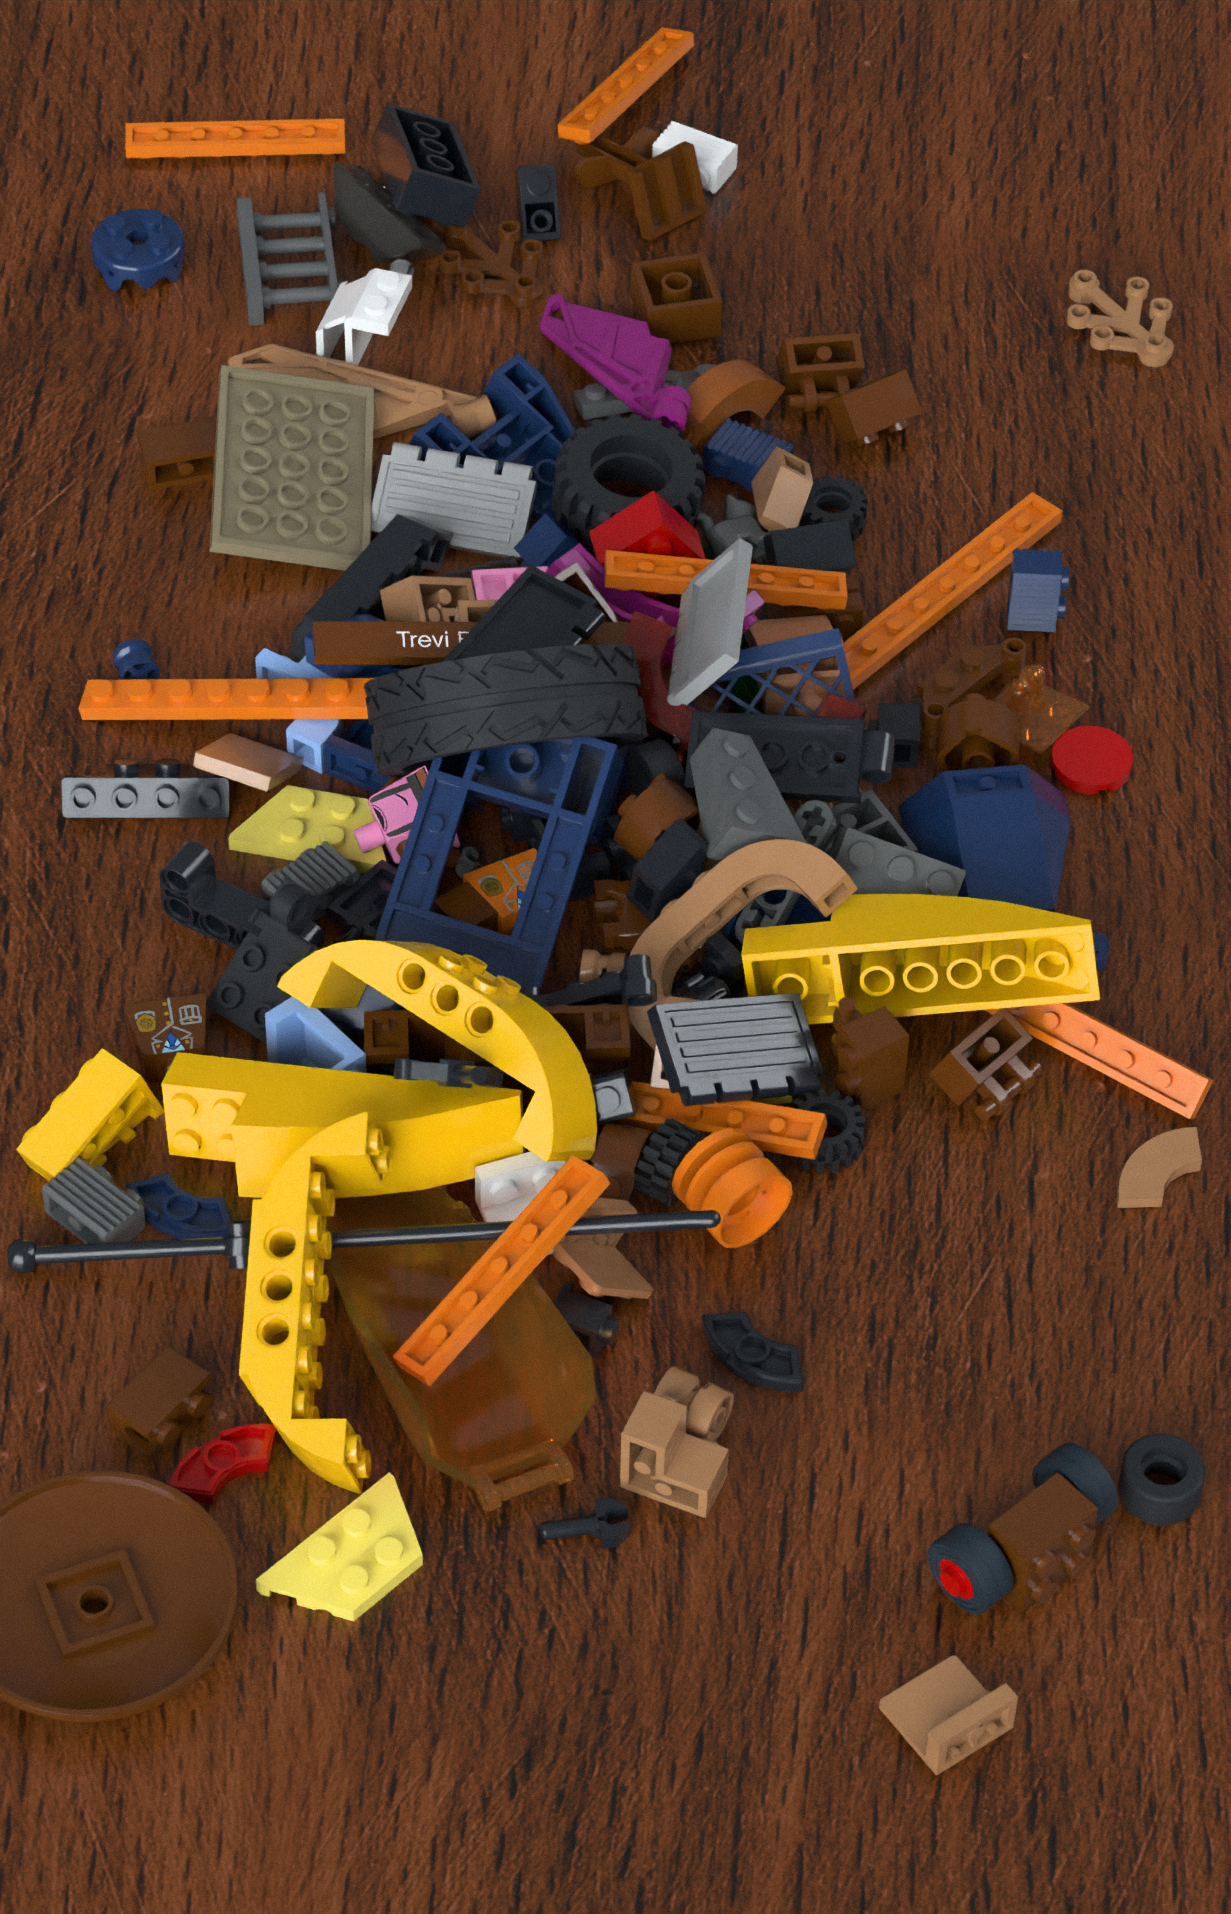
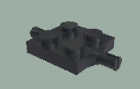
M380 860L327 906V919L347 930L333 944L354 940H375L397 868L384 860Z

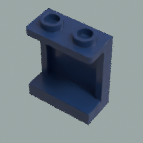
M357 719L343 738L330 735L323 744L324 773L376 794L390 779V776L376 774V763L374 764L371 742L374 726L369 724L368 719Z

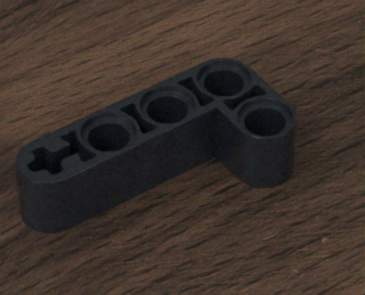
M186 841L160 871L162 907L173 921L237 950L249 931L259 936L262 929L248 920L255 908L261 909L269 901L217 879L214 858L201 844L194 841ZM309 920L300 937L321 948L325 943V935L315 922Z

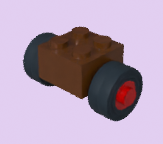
M1065 1443L1041 1459L1035 1465L1032 1472L1035 1490L989 1524L988 1535L972 1524L960 1523L931 1544L927 1552L931 1572L941 1589L957 1606L971 1614L978 1615L986 1612L996 1602L1005 1598L1023 1614L1035 1603L1042 1605L1047 1602L1057 1590L1058 1585L1067 1578H1077L1087 1569L1092 1559L1090 1553L1092 1542L1096 1535L1095 1526L1111 1515L1118 1504L1117 1491L1110 1475L1100 1461L1088 1450L1075 1443Z

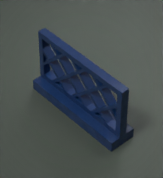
M839 628L742 649L739 654V662L710 685L722 693L711 712H718L728 697L747 709L744 714H762L754 708L767 688L787 700L778 715L785 716L790 706L794 704L812 717H821L822 710L832 695L847 703L850 719H859L844 651L843 638ZM837 657L840 674L831 687L811 675L820 660ZM806 663H811L807 671H804L803 669L797 666ZM790 667L803 675L791 696L771 685L780 669ZM771 671L766 681L757 676V674ZM750 676L762 684L750 705L730 693L739 678ZM808 679L828 691L815 712L795 700ZM725 681H730L726 689H723L722 687L716 684ZM841 681L843 683L845 696L835 691L841 683ZM694 700L686 706L690 725L692 711H703L695 705Z

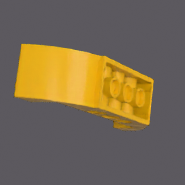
M362 1112L338 1121L311 1137L288 1158L275 1174L262 1199H253L239 1376L258 1405L262 1406L291 1452L312 1472L333 1485L357 1494H362L363 1478L370 1477V1451L365 1450L360 1435H356L347 1419H319L318 1407L314 1406L315 1390L321 1389L323 1379L321 1362H317L318 1346L324 1345L326 1337L325 1321L323 1318H320L321 1302H327L329 1295L328 1277L323 1275L324 1259H330L332 1253L331 1234L326 1232L327 1216H333L335 1211L333 1190L383 1189L384 1173H390L391 1171L390 1146L384 1145L382 1131L380 1128L375 1127L368 1112Z

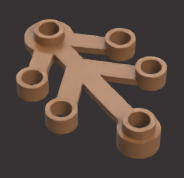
M1079 270L1070 278L1068 295L1071 300L1080 304H1075L1068 308L1067 324L1074 329L1091 328L1090 345L1094 349L1135 352L1138 354L1140 362L1149 367H1161L1173 355L1174 344L1171 339L1165 336L1166 322L1170 320L1173 304L1169 299L1158 297L1150 302L1149 317L1152 319L1150 333L1139 324L1143 300L1147 298L1149 282L1145 278L1132 277L1128 279L1125 292L1128 298L1126 311L1099 288V280L1094 272ZM1094 303L1107 316L1090 314L1089 308L1081 304ZM1114 332L1127 333L1131 338L1114 336Z

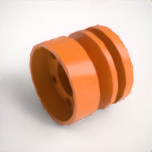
M725 1128L713 1132L699 1141L684 1156L672 1180L673 1193L690 1211L714 1210L720 1214L721 1220L717 1227L706 1229L725 1248L744 1246L765 1234L785 1212L793 1193L792 1183L768 1158H764L763 1152L739 1128Z

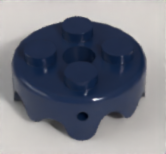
M129 209L117 212L105 218L94 229L91 237L93 267L99 269L106 285L113 291H118L125 279L138 282L143 289L151 288L163 277L175 283L179 280L182 273V262L185 254L184 233L180 225L173 218L158 210ZM136 241L145 242V243L139 244V245L132 244L133 242H136Z

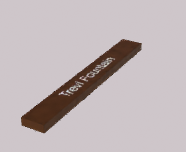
M313 621L314 665H429L439 663L450 654L478 622ZM604 622L588 640H584V644L589 645L624 644L636 648L638 665H642L644 655L640 622Z

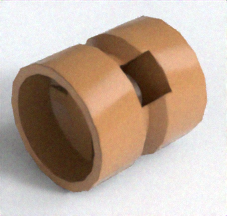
M677 1366L671 1367L665 1373L654 1392V1395L668 1396L679 1404L687 1406L686 1434L700 1439H711L715 1442L729 1419L734 1403L732 1392L711 1382L702 1387L700 1386L698 1376Z

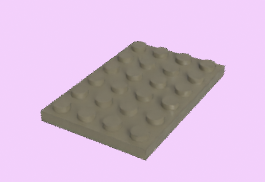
M221 365L218 384L209 552L346 571L370 544L374 387Z

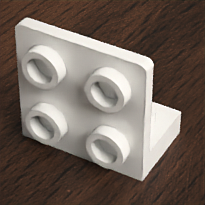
M530 1151L476 1166L475 1201L484 1222L514 1221L561 1169L565 1161L547 1162ZM552 1249L547 1255L553 1254L554 1250Z

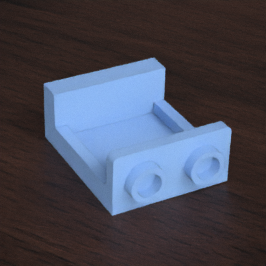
M290 997L265 1013L268 1062L367 1073L366 1054L317 1008H309L294 997Z

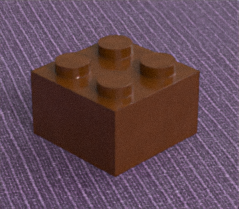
M705 252L631 262L630 297L638 320L647 322L651 336L667 339L670 343L721 336L722 299Z

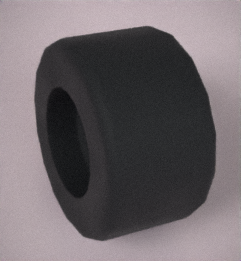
M1160 1433L1146 1435L1134 1441L1124 1453L1118 1491L1122 1504L1130 1514L1143 1522L1159 1526L1178 1524L1189 1518L1200 1504L1206 1474L1203 1457L1191 1443L1179 1436ZM1156 1473L1165 1474L1175 1479L1178 1483L1164 1486L1152 1482L1146 1476Z

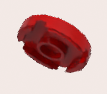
M1079 726L1065 731L1055 740L1051 750L1050 762L1051 768L1053 767L1055 770V777L1061 784L1075 792L1099 795V790L1109 789V792L1118 790L1128 781L1133 767L1132 748L1126 740L1114 731L1099 726Z

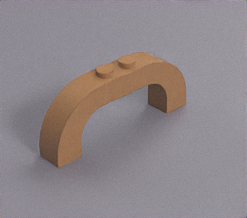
M773 839L756 842L736 850L711 870L701 873L684 895L679 899L672 900L662 909L660 916L643 932L630 955H647L651 960V976L657 985V1001L648 1006H628V1015L637 1032L654 1052L656 1041L647 1011L654 1005L666 1004L667 996H672V983L682 963L748 903L768 891L779 889L795 891L806 897L826 918L858 889L846 871L833 858L822 850L801 841Z

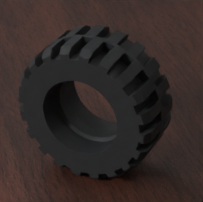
M620 414L609 415L607 420L604 421L597 418L586 423V429L581 426L570 434V438L562 444L559 450L552 490V510L555 513V519L567 526L593 556L595 552L589 531L642 498L621 496L600 485L608 481L629 480L649 487L696 528L695 518L700 513L705 486L704 465L701 457L696 454V449L688 439L683 441L682 434L672 426L669 429L664 427L662 421L654 418L651 421L641 419V415L630 414V418H621Z

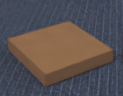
M229 733L198 750L195 753L193 766L267 792L299 773L302 769L304 757Z

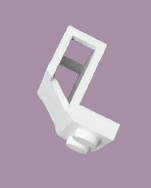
M375 268L368 271L365 277L348 284L345 281L341 283L316 331L317 355L330 358L345 329L346 361L342 362L358 366L374 333L389 336L412 289V276Z

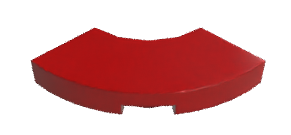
M249 1424L221 1431L219 1437L208 1441L199 1448L195 1446L181 1459L174 1469L168 1485L186 1494L195 1502L214 1504L220 1490L232 1479L250 1472L269 1471L277 1438L276 1427L274 1424Z

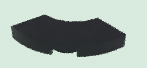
M747 1312L702 1315L701 1325L706 1342L716 1358L728 1370L743 1380L766 1389L783 1392H803L804 1382L798 1345L780 1344L766 1338L752 1325Z

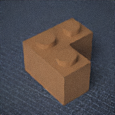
M410 576L380 590L386 622H454L458 601L475 600L471 578ZM394 665L395 668H415V667L423 666V665Z
M643 1391L621 1433L620 1487L707 1518L728 1475L729 1449L720 1446L711 1439H700L686 1434L687 1406L679 1404L668 1396H657Z

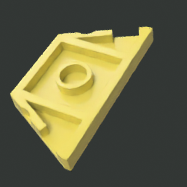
M287 785L230 833L228 838L229 850L296 861L297 857L306 849H315L317 845L321 846L323 841H327L358 868L360 873L368 872L380 860L387 862L382 845L362 853L353 833V830L374 822L368 799Z
M390 1473L386 1474L256 1579V1590L261 1595L270 1597L272 1591L297 1599V1605L313 1610L324 1609L333 1616L355 1621L423 1565V1554L394 1476Z

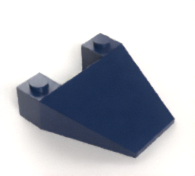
M518 353L493 372L482 394L488 397L492 408L502 419L471 442L441 412L414 433L409 445L422 447L420 461L424 462L428 448L459 453L460 462L458 468H463L466 455L498 460V475L502 474L504 462L532 466L531 481H536L538 487L531 518L539 520L546 513L555 519L551 499L556 459L559 456L562 444L570 438V434L575 430L547 380Z

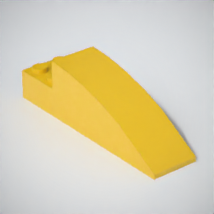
M852 894L832 912L831 921L746 928L744 932L741 956L748 997L798 993L808 1025L833 1023L834 1011L839 1006L840 999L844 997H850L856 1001V1009L862 1016L886 1006L894 1017L1100 1000L1091 920L1004 901L926 894Z
M177 1052L161 1083L169 1155L235 1162L239 1197L262 1198L275 1174L297 1149L311 1137L334 1123L362 1112L369 1113L375 1127L380 1128L382 1131L384 1145L390 1146L391 1171L390 1173H384L383 1189L333 1190L335 1198L376 1196L425 1190L474 1179L476 1166L526 1153L525 1147L513 1140L514 1134L524 1116L522 1090L472 1085V1088L438 1086V1081L403 1080L394 1079V1076L180 1052Z

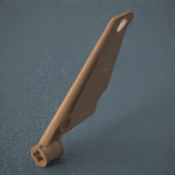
M268 344L232 356L228 361V366L374 387L373 439L425 424L441 412L445 416L450 415L452 423L468 439L477 436L476 434H482L496 423L492 406L486 395L477 397L276 344ZM258 358H261L268 362L261 364H245L246 362Z

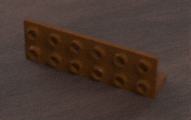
M601 1003L598 1005L569 1006L558 1004L543 1007L566 1030L579 1050L584 1063L625 1062L626 1058H630L628 1005ZM381 1009L378 1011H364L366 1069H375L378 1064H395V1058L439 1063L440 1059H445L444 1040L446 1034L409 1010L394 1011L391 1009Z

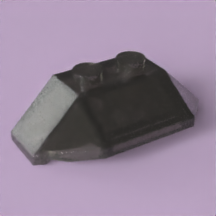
M335 163L333 179L337 220L349 230L348 235L353 240L364 244L370 250L369 255L374 260L383 264H389L390 261L393 262L397 259L413 262L445 251L446 243L418 217H409L396 209L391 193L370 176V173L362 166Z

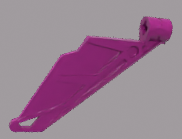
M560 294L550 296L540 323V331L637 415H641L642 419L651 421L652 418L663 422L664 427L669 429L672 426L682 434L686 428L692 401L689 393L679 386L669 385L663 388L672 352L669 340L651 336L647 322L565 302L563 295ZM561 308L565 321L552 317L553 312Z

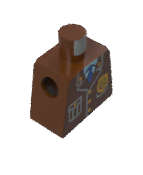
M206 993L123 1004L127 1038L145 1081L150 1083L163 1081L177 1052L208 1055L209 1023Z

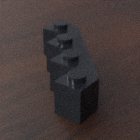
M397 514L304 615L302 622L296 626L292 634L293 645L289 654L300 659L306 656L304 635L312 629L313 621H346L360 614L374 615L385 621L380 590L410 576H420L423 569L439 572L453 535L414 517Z

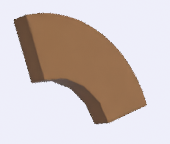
M1185 1127L1164 1132L1137 1148L1127 1160L1121 1172L1117 1192V1208L1162 1207L1164 1191L1171 1181L1183 1174L1201 1170L1202 1158L1197 1127Z

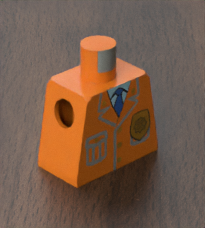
M535 848L463 874V884L469 882L498 912V933L511 936L537 856Z

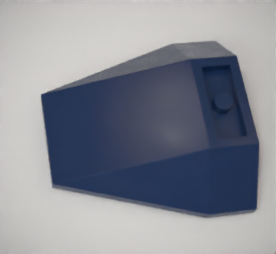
M1026 765L942 771L899 805V814L904 832L917 847L918 853L966 870L958 893L959 897L1004 901L1055 912L1071 819L1063 793Z

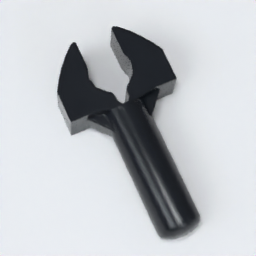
M612 1498L595 1499V1509L588 1516L544 1521L541 1523L540 1533L544 1540L592 1535L600 1539L602 1549L617 1547L630 1535L631 1522L611 1525L606 1523V1521L627 1519L628 1507Z

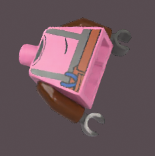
M426 766L418 768L405 777H390L378 793L369 798L368 804L374 822L353 830L362 853L385 844L394 863H400L429 773ZM456 833L446 866L455 867L456 874L463 878V874L479 869L482 865L477 862L479 852L475 847H466L460 853L458 847L461 845Z

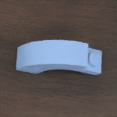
M264 648L255 657L256 679L333 678L307 663L306 656L299 663H296L287 656L279 655ZM295 719L286 729L287 752L304 757L302 765L322 774L324 772L323 744L331 734L339 738L344 737V719Z

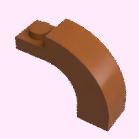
M731 360L713 367L702 374L686 389L691 396L692 405L686 428L682 433V440L688 439L695 447L696 454H699L725 419L732 415L748 410L764 419L786 387L746 360Z

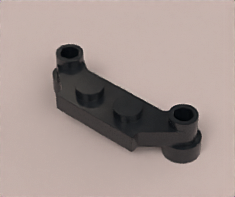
M642 954L626 957L624 959L625 968L621 972H606L600 975V979L594 981L568 983L563 987V990L549 994H541V989L537 987H523L519 991L541 1007L558 1004L584 1006L601 1003L641 1007L651 1005L657 1001V985L651 976V960L649 956Z

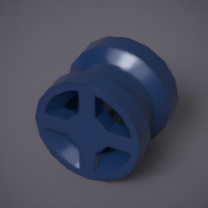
M131 639L121 643L114 650L112 657L119 673V679H158L160 675L159 667L153 659V651L148 642L142 639Z

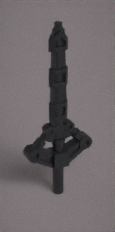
M395 1058V1064H378L375 1067L378 1074L394 1076V1079L438 1081V1086L472 1088V1084L503 1088L504 1071L498 1067L474 1066L472 1061L440 1059L439 1063L419 1062V1060Z

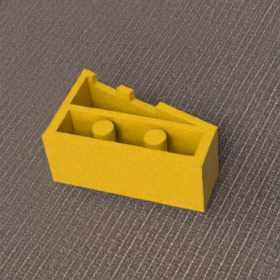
M102 1048L94 1058L85 1062L80 1069L79 1076L69 1088L56 1096L50 1110L40 1122L28 1129L16 1150L30 1168L50 1181L58 1173H62L64 1168H68L71 1163H75L77 1157L82 1158L92 1167L95 1165L102 1166L107 1161V1157L104 1155L107 1150L119 1140L125 1144L129 1143L136 1137V1132L133 1130L134 1127L149 1115L157 1119L164 1113V1109L139 1073Z

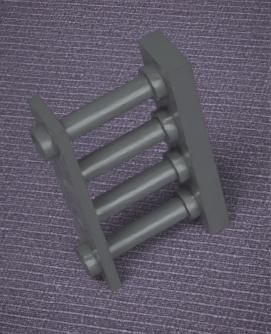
M325 192L318 193L319 212L260 216V212H253L251 197L236 198L249 326L264 325L263 309H271L270 305L330 301L331 303L339 285L344 280L337 281L330 231L336 229L334 207H327ZM320 227L321 236L272 240H263V236L256 237V235H262V231ZM323 251L324 261L266 265V261L258 260L265 259V255ZM314 276H326L327 278L326 286L269 290V286H261V284H268V280Z

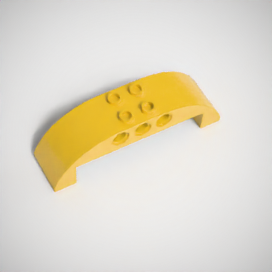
M354 940L336 943L313 952L296 963L281 977L277 987L309 1008H356L367 984L535 1091L514 1134V1141L547 1162L568 1161L572 1155L581 1160H591L595 1151L597 1135L596 1102L590 1076L579 1050L566 1030L548 1011L519 992L521 986L517 982L504 976L498 975L495 977L486 971L487 964L482 960L468 954L461 956L449 949L429 943Z

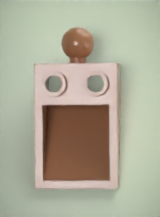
M826 615L758 620L747 630V635L751 648L831 630L833 627ZM837 657L820 660L811 675L831 687L840 674ZM806 663L797 666L803 669L804 671H807L811 663ZM790 667L780 669L771 685L791 696L803 675ZM771 671L757 674V676L766 681ZM808 679L795 700L815 712L828 691ZM841 681V683L835 691L845 696L843 683ZM758 682L759 690H760V688L762 687V684ZM767 688L761 698L765 715H778L787 702L786 699ZM832 695L820 716L825 718L827 710L846 709V703ZM794 704L790 706L786 713H794L795 716L812 717Z

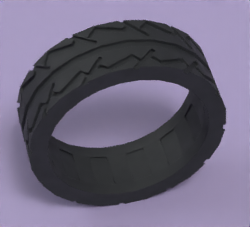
M582 644L534 648L423 665L372 679L365 683L364 690L367 696L365 698L369 724L374 726L371 742L374 764L376 763V774L380 776L405 777L423 766H426L429 772L432 761L435 758L534 742L593 737L622 747L641 741L648 736L645 726L646 718L643 698L638 696L637 691L641 686L638 660L636 659V648L624 644Z

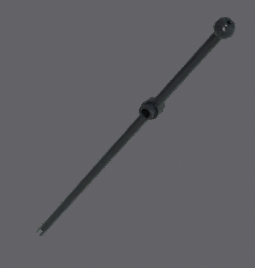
M714 1210L580 1217L564 1236L714 1228L720 1223L721 1217ZM251 1220L227 1222V1235L219 1237L37 1246L32 1240L20 1238L9 1244L7 1260L9 1267L14 1272L26 1274L35 1270L38 1264L224 1254L229 1256L231 1269L248 1268ZM513 1221L330 1230L326 1232L331 1234L332 1248L497 1240Z

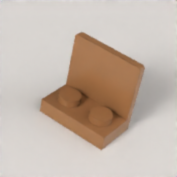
M953 1655L880 1699L879 1709L937 1776L1014 1727L1018 1696L1007 1683L992 1692L985 1690L959 1658Z

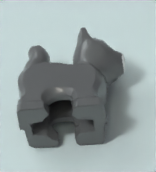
M729 494L726 496L725 521L714 525L711 517L704 513H699L698 517L695 518V522L702 528V533L716 557L722 554L736 540L742 538L753 546L752 558L756 564L761 563L762 559L767 558L763 536L769 532H764L760 523L756 520L758 517L755 504L742 499H736Z

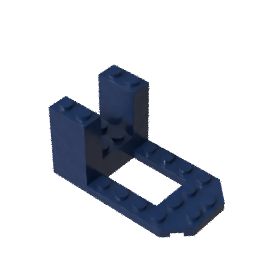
M593 737L490 748L433 759L375 940L429 943L449 949L461 956L468 954L487 964L486 971L495 977L498 975L507 977L517 982L521 988L537 987L541 989L586 846L589 844L599 848L602 847V837H605L606 820L612 816L622 785L626 767L618 746ZM486 801L548 819L511 936L431 912L464 808L468 807L482 812Z

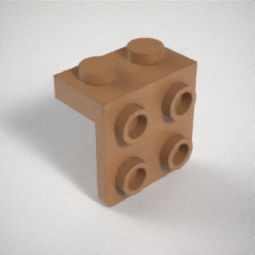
M598 1197L581 1217L637 1214L638 1211L628 1200ZM624 1233L563 1236L553 1248L554 1257L561 1264L569 1267L580 1278L579 1283L581 1287L593 1296L602 1297L605 1295L618 1296L624 1299H648L654 1291L652 1286L616 1249L615 1246Z

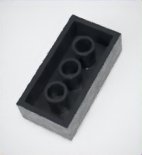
M386 103L371 143L396 209L409 217L421 215L431 218L437 224L445 227L456 225L465 228L481 187L454 122Z

